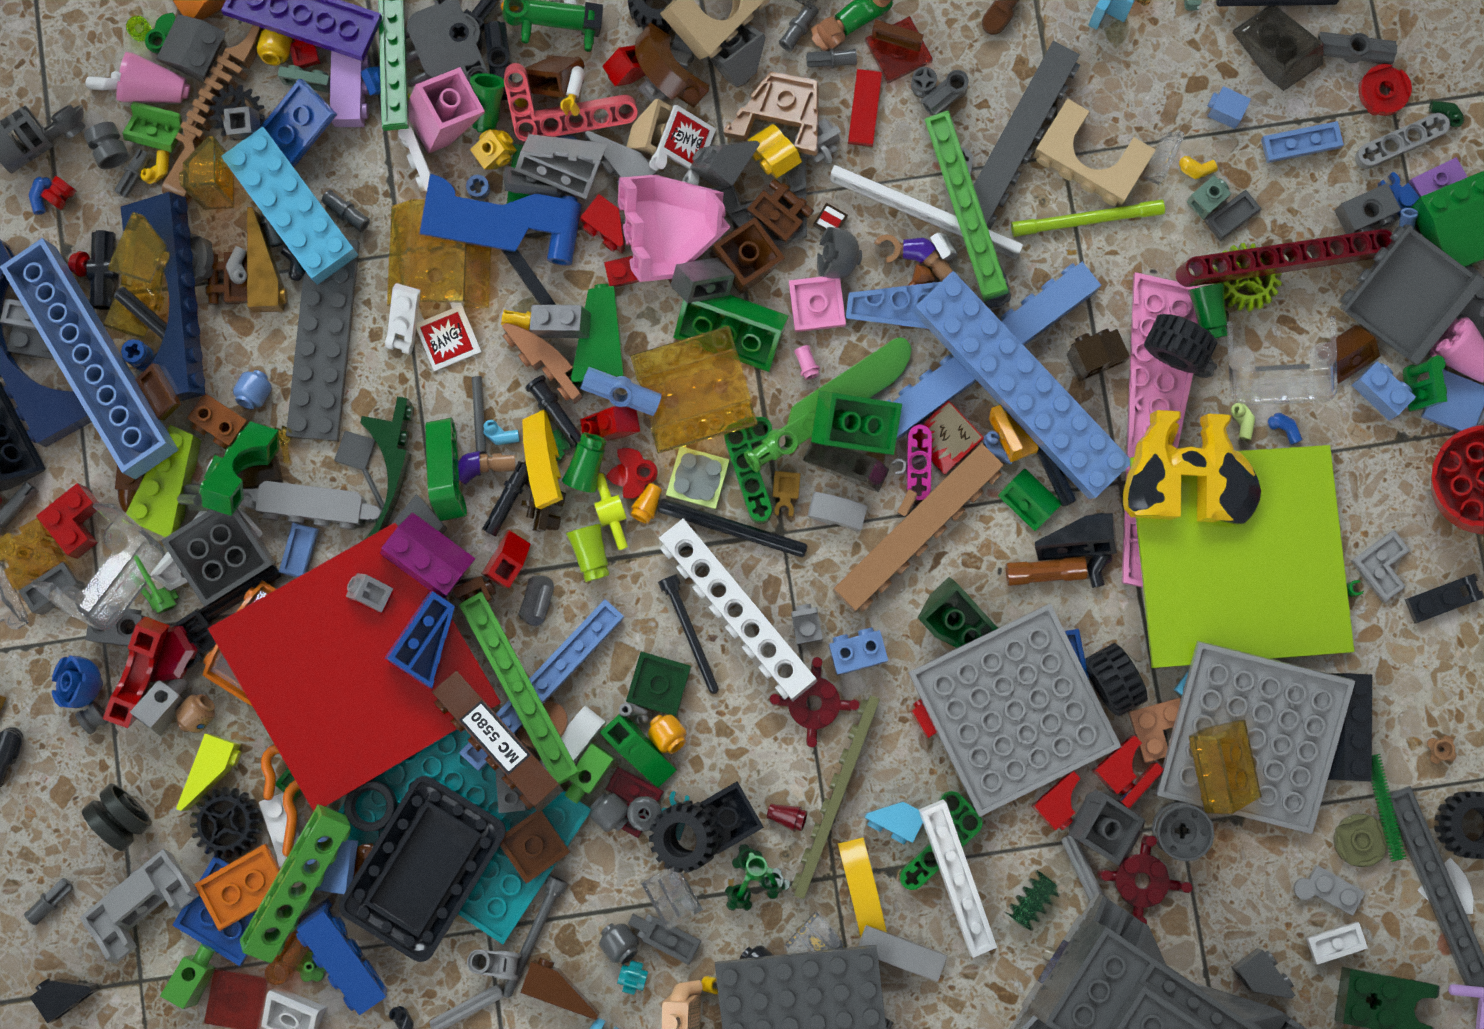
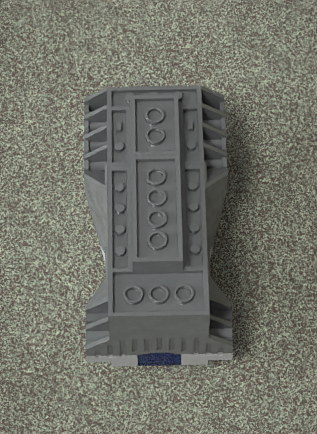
M1095 893L1083 914H1079L1022 1003L1021 1006L1023 1008L1010 1029H1306L1280 1010L1271 1006L1191 982L1166 965L1147 924L1141 922L1099 893Z

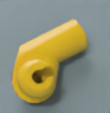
M1183 156L1179 160L1181 171L1193 179H1200L1218 171L1214 160L1200 164L1190 156Z

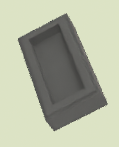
M1244 190L1209 216L1204 222L1221 241L1262 209L1248 191Z

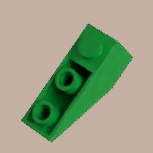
M618 714L600 732L619 754L657 788L677 771L672 763L658 751L654 744L628 716Z

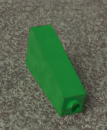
M609 284L594 285V288L588 289L585 309L591 313L589 338H579L571 376L575 387L582 385L588 367L615 377L624 376L616 291L614 286H609Z

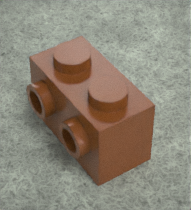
M208 394L200 398L187 419L194 423L192 425L193 429L204 436L209 432L215 436L213 442L225 450L228 446L234 444L238 433L244 430L249 421Z

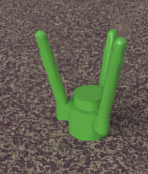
M137 555L134 556L140 572L152 591L151 595L132 572H129L128 576L147 599L152 610H156L157 614H161L177 606L175 600L179 596L176 590L167 591L165 587L157 590L140 558Z

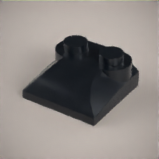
M738 781L700 802L703 803V809L709 807L712 810L710 813L712 817L717 815L719 820L716 821L717 826H722V832L718 836L723 837L722 843L718 845L720 850L717 854L764 828Z

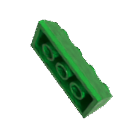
M730 294L729 296L686 303L683 299L673 338L769 372L789 315Z

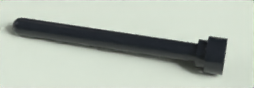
M675 574L658 581L661 592L664 591L666 596L669 595L707 688L711 694H716L719 691V687L678 592L680 590L679 585L681 584L679 578Z

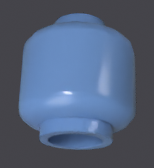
M259 370L242 373L233 389V394L236 397L235 401L240 406L249 410L262 407L272 389L270 382L267 380L268 376Z

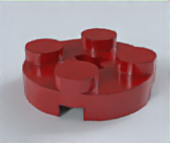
M1380 64L1372 67L1361 79L1358 85V94L1361 103L1368 113L1374 116H1389L1396 114L1406 105L1412 93V84L1409 76L1402 69L1399 71L1393 68V65ZM1382 84H1384L1385 88L1390 87L1391 91L1388 95L1380 92Z

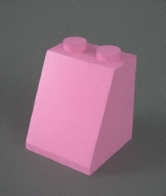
M461 67L416 84L408 101L409 120L428 154L451 145L485 112Z

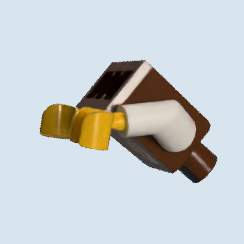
M551 56L525 67L531 94L556 97L568 96L561 101V109L566 116H568L569 110L574 116H577L580 109L575 102V98L579 97L581 85L584 83V61L578 56ZM517 98L514 101L518 107H524L528 104L524 98Z

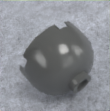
M827 227L819 244L824 246L823 254H817L818 274L831 279L847 277L854 271L856 265L861 263L862 250H859L856 237L848 230Z

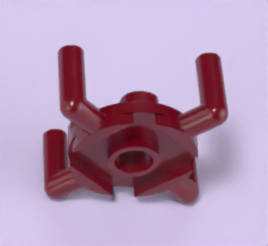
M820 657L813 658L811 663V673L815 676L817 682L792 702L789 697L784 700L782 696L777 694L770 696V703L772 705L787 706L794 721L800 726L807 728L806 744L810 748L817 745V730L831 724L837 717L839 710L856 711L860 706L859 701L855 699L840 700L835 686L828 680L821 678L822 659ZM810 696H818L821 699L822 705L819 710L812 711L807 707L806 701Z
M1145 835L1141 839L1140 854H1133L1126 858L1117 867L1116 871L1101 869L1097 872V877L1100 880L1115 882V887L1120 896L1128 904L1133 905L1132 915L1147 924V919L1143 917L1144 908L1161 903L1168 890L1184 893L1192 891V885L1189 882L1169 879L1165 864L1151 855V847L1157 844V839L1149 835ZM1139 873H1145L1149 878V883L1145 888H1139L1135 883V878Z

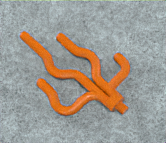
M275 744L269 746L261 757V769L265 777L263 797L267 801L273 799L276 784V774L271 761L276 754L280 753ZM295 780L288 785L283 794V807L287 815L282 849L285 857H288L294 847L298 813L293 797L300 788Z

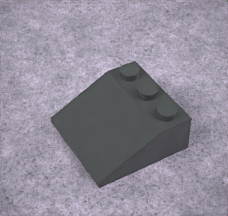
M210 509L161 540L204 607L276 563L262 540L238 509H236L232 516Z

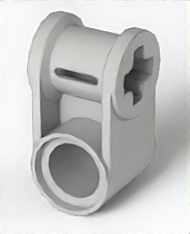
M481 949L474 950L467 958V966L475 974L518 981L516 971L518 958H521L522 953L500 950L498 952ZM484 955L487 959L486 966L483 969H481L479 967L478 961L480 957Z

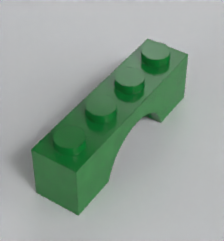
M250 421L245 429L238 433L234 444L227 448L220 463L215 464L208 479L201 483L199 494L202 497V506L232 516L244 499L243 481L237 475L248 467L268 465L280 449L279 430Z

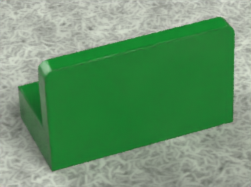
M1023 469L998 494V497L1034 531L1061 506L1060 501L1027 469Z

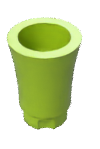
M601 524L587 526L566 533L577 558L581 573L583 572L585 582L609 576Z

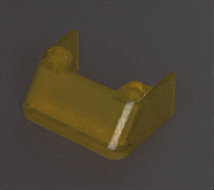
M133 212L110 261L108 270L122 274L120 287H126L155 313L156 310L161 311L165 297L161 296L164 267L167 266L170 252L166 251L167 245L145 216ZM114 299L103 325L104 327L141 339L145 338L149 329L116 299Z

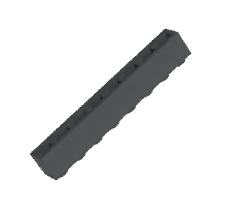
M1052 41L973 185L987 228L990 230L998 217L994 214L997 207L1003 208L1010 195L1006 193L1009 185L1015 186L1022 173L1018 171L1021 163L1027 164L1033 153V150L1030 149L1033 141L1038 143L1045 131L1042 128L1044 121L1048 120L1050 122L1057 109L1053 106L1056 99H1063L1069 87L1065 85L1069 77L1074 78L1080 67V64L1077 63L1080 54L1055 41Z

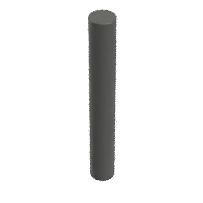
M474 376L472 377L475 442L476 451H480L482 454L486 453V436L483 432L485 420L482 377Z

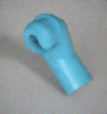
M487 420L483 425L485 436L496 445L520 442L518 429L504 431L494 420Z

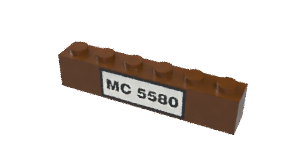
M457 671L432 691L437 698L434 702L443 714H446L448 711L454 717L451 722L460 733L464 730L467 731L471 736L468 742L477 752L483 749L488 755L485 761L494 771L500 768L505 774L502 780L511 790L517 787L522 793L519 799L528 809L534 806L538 812H541L564 791L559 783Z

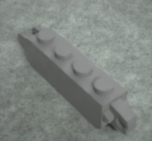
M264 481L259 485V489H243L244 499L240 504L241 506L255 509L256 512L263 514V519L278 521L280 516L288 517V522L304 524V520H312L314 525L329 527L330 523H337L339 528L355 530V526L363 527L364 522L376 523L382 513L381 508H378V506L366 504L367 501L358 492Z

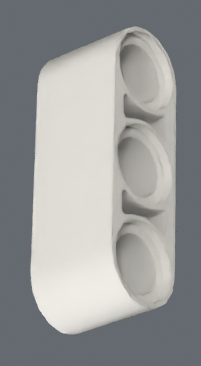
M584 706L561 737L574 763L606 723L587 706ZM541 759L539 762H540L541 765L546 769V767H545V765H544V763H543V761H542V759Z

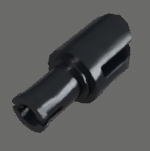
M9 727L0 732V787L3 786L9 765L16 763L23 744V734L16 727Z

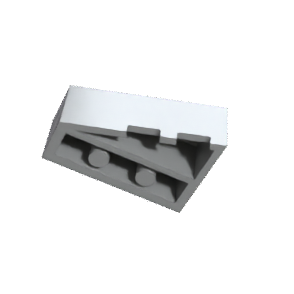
M529 134L520 152L515 171L587 199L607 143Z

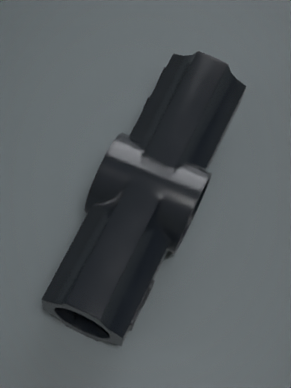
M491 21L484 25L490 74L504 79L505 69L512 64L506 23ZM497 58H505L502 64H494ZM511 74L509 76V79L513 82V76ZM505 88L501 101L508 100Z
M106 230L92 232L91 259L87 261L86 267L87 277L90 281V304L93 309L99 310L114 308L115 281L119 278V266L115 259L116 234Z

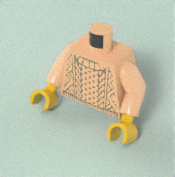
M705 976L702 981L695 980L678 983L671 995L663 1001L662 1029H700L701 992L718 994V989L712 988L717 978Z

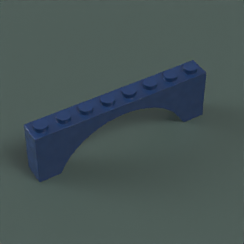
M166 192L121 206L123 231L137 236L152 249L161 263L168 286L169 315L167 327L161 346L151 364H159L180 401L206 395L186 197Z
M0 239L1 266L15 256L10 246ZM1 268L0 319L3 312L5 294L10 284ZM0 323V378L2 377L6 383L4 386L6 394L10 399H14L18 406L15 408L17 415L23 422L26 421L29 427L27 434L31 441L48 447L90 424L92 421L74 391L56 390L40 385L20 368L12 354L7 351L8 346L4 336L3 325Z

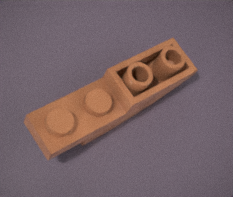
M508 323L502 325L506 332L502 335L511 348L515 345L521 352L518 357L526 367L531 365L536 371L544 365L545 367L541 370L550 381L553 379L557 381L560 385L557 390L565 401L571 399L576 404L582 399L580 392L569 379L572 375L573 366L560 352L530 331Z

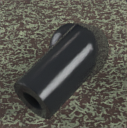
M285 245L281 250V254L290 260L288 275L290 279L300 281L306 271L287 245Z
M1111 554L1092 556L1087 564L1092 588L1105 585L1102 570L1108 563H1111Z
M399 1006L393 1007L390 1010L389 1018L395 1022L398 1029H413L414 1022L407 1009Z

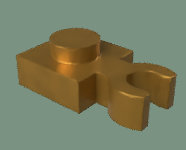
M775 471L772 498L780 499V502L774 508L775 516H779L781 507H787L789 509V517H793L794 507L790 502L791 500H798L801 473Z

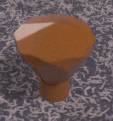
M916 264L912 281L908 285L932 283L935 281V278L929 268Z

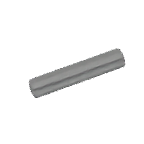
M1069 834L1064 836L1061 841L1089 900H1092L1095 893L1103 895L1079 842L1069 836Z
M496 984L430 1020L431 1029H446L503 998L504 994L501 986Z

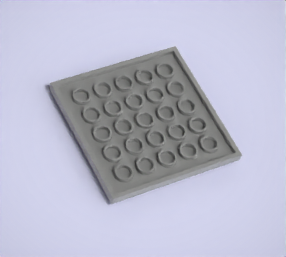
M1051 603L908 672L979 817L1122 747Z
M1197 641L1156 794L1312 834L1355 681Z

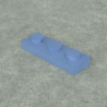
M1338 121L1267 135L1261 139L1267 163L1340 149L1344 145Z

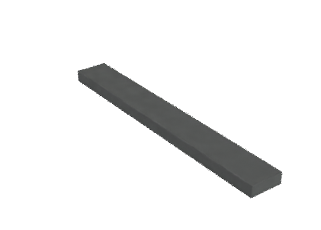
M1407 786L1388 794L1391 795L1388 799H1392L1389 802H1393L1390 805H1394L1391 809H1395L1391 812H1395L1393 815H1396L1394 818L1397 819L1395 822H1398L1396 825H1399L1397 828L1400 830L1398 831L1464 984L1467 986L1484 987V954L1412 788Z

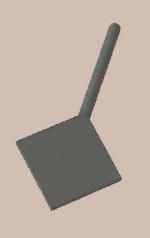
M345 431L334 461L361 469L381 510H383L384 502L366 468L376 441Z

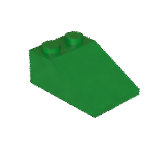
M819 390L811 442L894 455L902 403Z

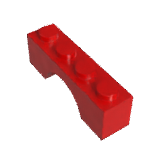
M147 616L143 617L135 625L127 648L129 649L128 660L119 683L110 697L103 717L104 720L128 729L137 719L130 712L146 695L170 625Z

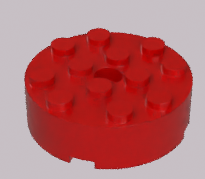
M1484 425L1464 429L1449 438L1440 448L1433 463L1431 474V492L1438 510L1456 527L1475 534H1484V482L1479 479V477L1484 475Z

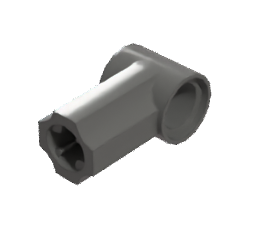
M962 70L951 71L943 82L921 99L925 110L933 116L943 112L957 99L964 97L969 83L967 74ZM958 80L962 82L963 87L955 89L950 83Z

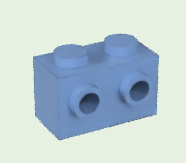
M1377 361L1368 367L1351 386L1390 421L1398 416L1416 396L1412 394V389L1409 385L1398 381L1392 375L1393 372L1387 365L1380 364Z
M873 627L858 631L859 636L848 638V634L832 638L834 643H830L828 646L837 676L888 662L880 630L874 631Z

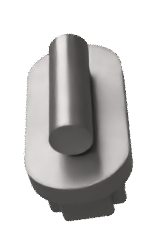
M188 484L184 486V493L180 494L177 498L180 504H186L190 510H210L202 506V497L199 494L201 484Z
M542 575L532 576L528 579L524 600L518 613L521 616L520 620L533 626H538L544 622L554 590L553 581L549 577Z

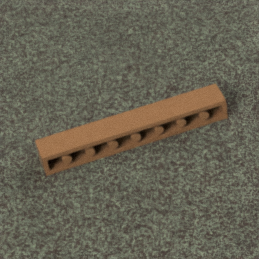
M981 443L834 587L833 592L854 613L858 609L862 612L873 603L871 597L877 591L882 594L892 584L889 579L896 572L901 575L911 565L908 560L914 554L919 557L929 547L926 542L932 536L936 539L939 538L947 530L945 524L951 518L956 521L966 511L963 506L969 500L974 503L984 493L981 488L987 482L992 485L1002 475L999 470L1004 464Z

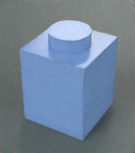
M1223 86L1218 94L1213 93L1207 105L1211 108L1207 117L1235 129L1240 123L1251 99Z

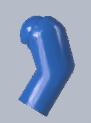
M1275 413L1274 416L1268 418V425L1272 430L1280 428L1285 431L1290 445L1303 441L1297 424L1292 418L1282 413Z

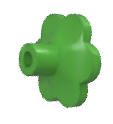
M305 950L301 953L300 960L295 964V969L300 973L303 981L313 980L318 982L324 978L326 970L324 967L319 968L312 958L314 953L310 950Z

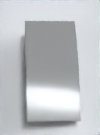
M813 492L807 517L828 525L835 523L858 532L862 530L867 506L838 496Z

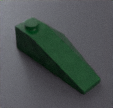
M950 577L929 595L918 616L921 623L935 638L952 645L956 649L998 629L960 585Z

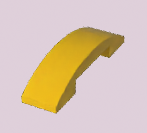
M864 838L838 843L860 938L866 925L887 932Z

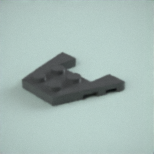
M803 157L801 158L802 162L786 172L785 175L790 191L797 197H803L806 200V160ZM734 185L712 188L713 190L724 192L723 204L725 212L738 228L754 218L747 212V208L752 202L741 205ZM784 198L779 201L788 210L792 208V205ZM799 213L797 217L803 221V225L787 243L759 222L777 247L807 237V217L802 213Z

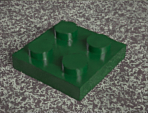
M641 651L626 702L677 717L691 666Z

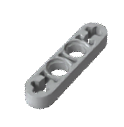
M1435 113L1366 143L1356 152L1355 161L1359 167L1370 169L1442 137L1450 127L1449 119L1442 113ZM1433 123L1441 124L1442 127L1440 129L1434 128L1427 133L1426 129ZM1409 130H1415L1419 133L1420 140L1418 142L1409 140L1407 136ZM1385 141H1394L1397 144V151H1387L1384 145ZM1378 149L1379 153L1374 155L1371 161L1369 158H1363L1365 153L1371 154Z

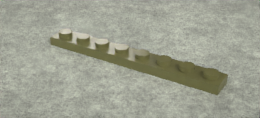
M870 695L868 700L862 699L857 714L862 715L858 725L854 723L848 736L852 740L849 750L843 749L838 762L843 764L840 774L834 773L829 788L834 790L830 799L825 798L819 812L824 814L821 824L815 823L810 838L814 839L811 849L806 848L800 863L805 864L802 874L796 873L791 888L795 889L794 896L802 899L805 898L880 701L877 697Z

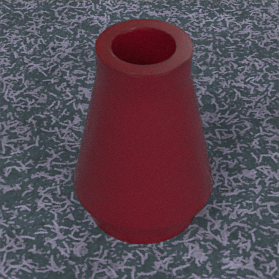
M771 803L768 808L767 819L773 820L793 832L796 830L802 831L808 812L802 810L801 806Z

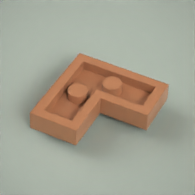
M1180 698L1128 712L1134 734L1142 742L1139 746V751L1143 763L1166 756L1168 746L1163 730L1174 727L1181 701Z

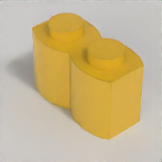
M774 124L748 139V141H758L760 143L752 155V159L755 162L759 160L763 171L767 175L771 173L776 179L802 162L795 146Z

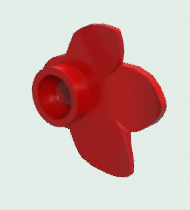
M620 448L617 450V455L621 464L612 468L606 477L614 485L623 487V498H636L643 493L646 485L652 484L656 480L658 469L652 461L643 459L638 450ZM644 468L650 470V474L647 477L640 475L641 470Z

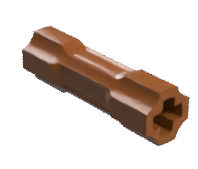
M1085 557L1040 562H1013L1005 565L1008 586L1058 580H1084L1087 578Z

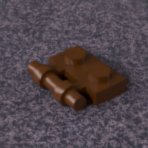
M774 178L769 184V187L775 191L774 194L771 196L763 190L747 208V212L787 243L803 225V221L797 215L802 213L809 218L814 210L807 205L808 201L803 197L799 198L792 193L787 184H781ZM784 198L792 205V208L788 210L779 201Z
M224 252V262H218V254L213 253V274L208 279V286H205L206 295H208V305H219L220 295H224V302L226 304L247 303V279L242 284H236L230 279L226 270V264L232 252ZM246 253V255H245V257H244V259H243V261H242V265H243V267H244L246 273H247V253ZM224 272V284L218 285V273Z

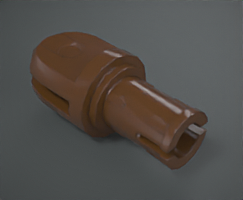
M994 0L982 19V27L986 33L995 35L1002 32L1014 17L1013 8L1019 0Z

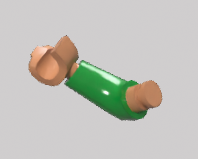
M853 0L839 11L835 17H827L821 23L811 28L812 40L823 51H830V48L834 50L845 41V36L887 13L893 5V0Z

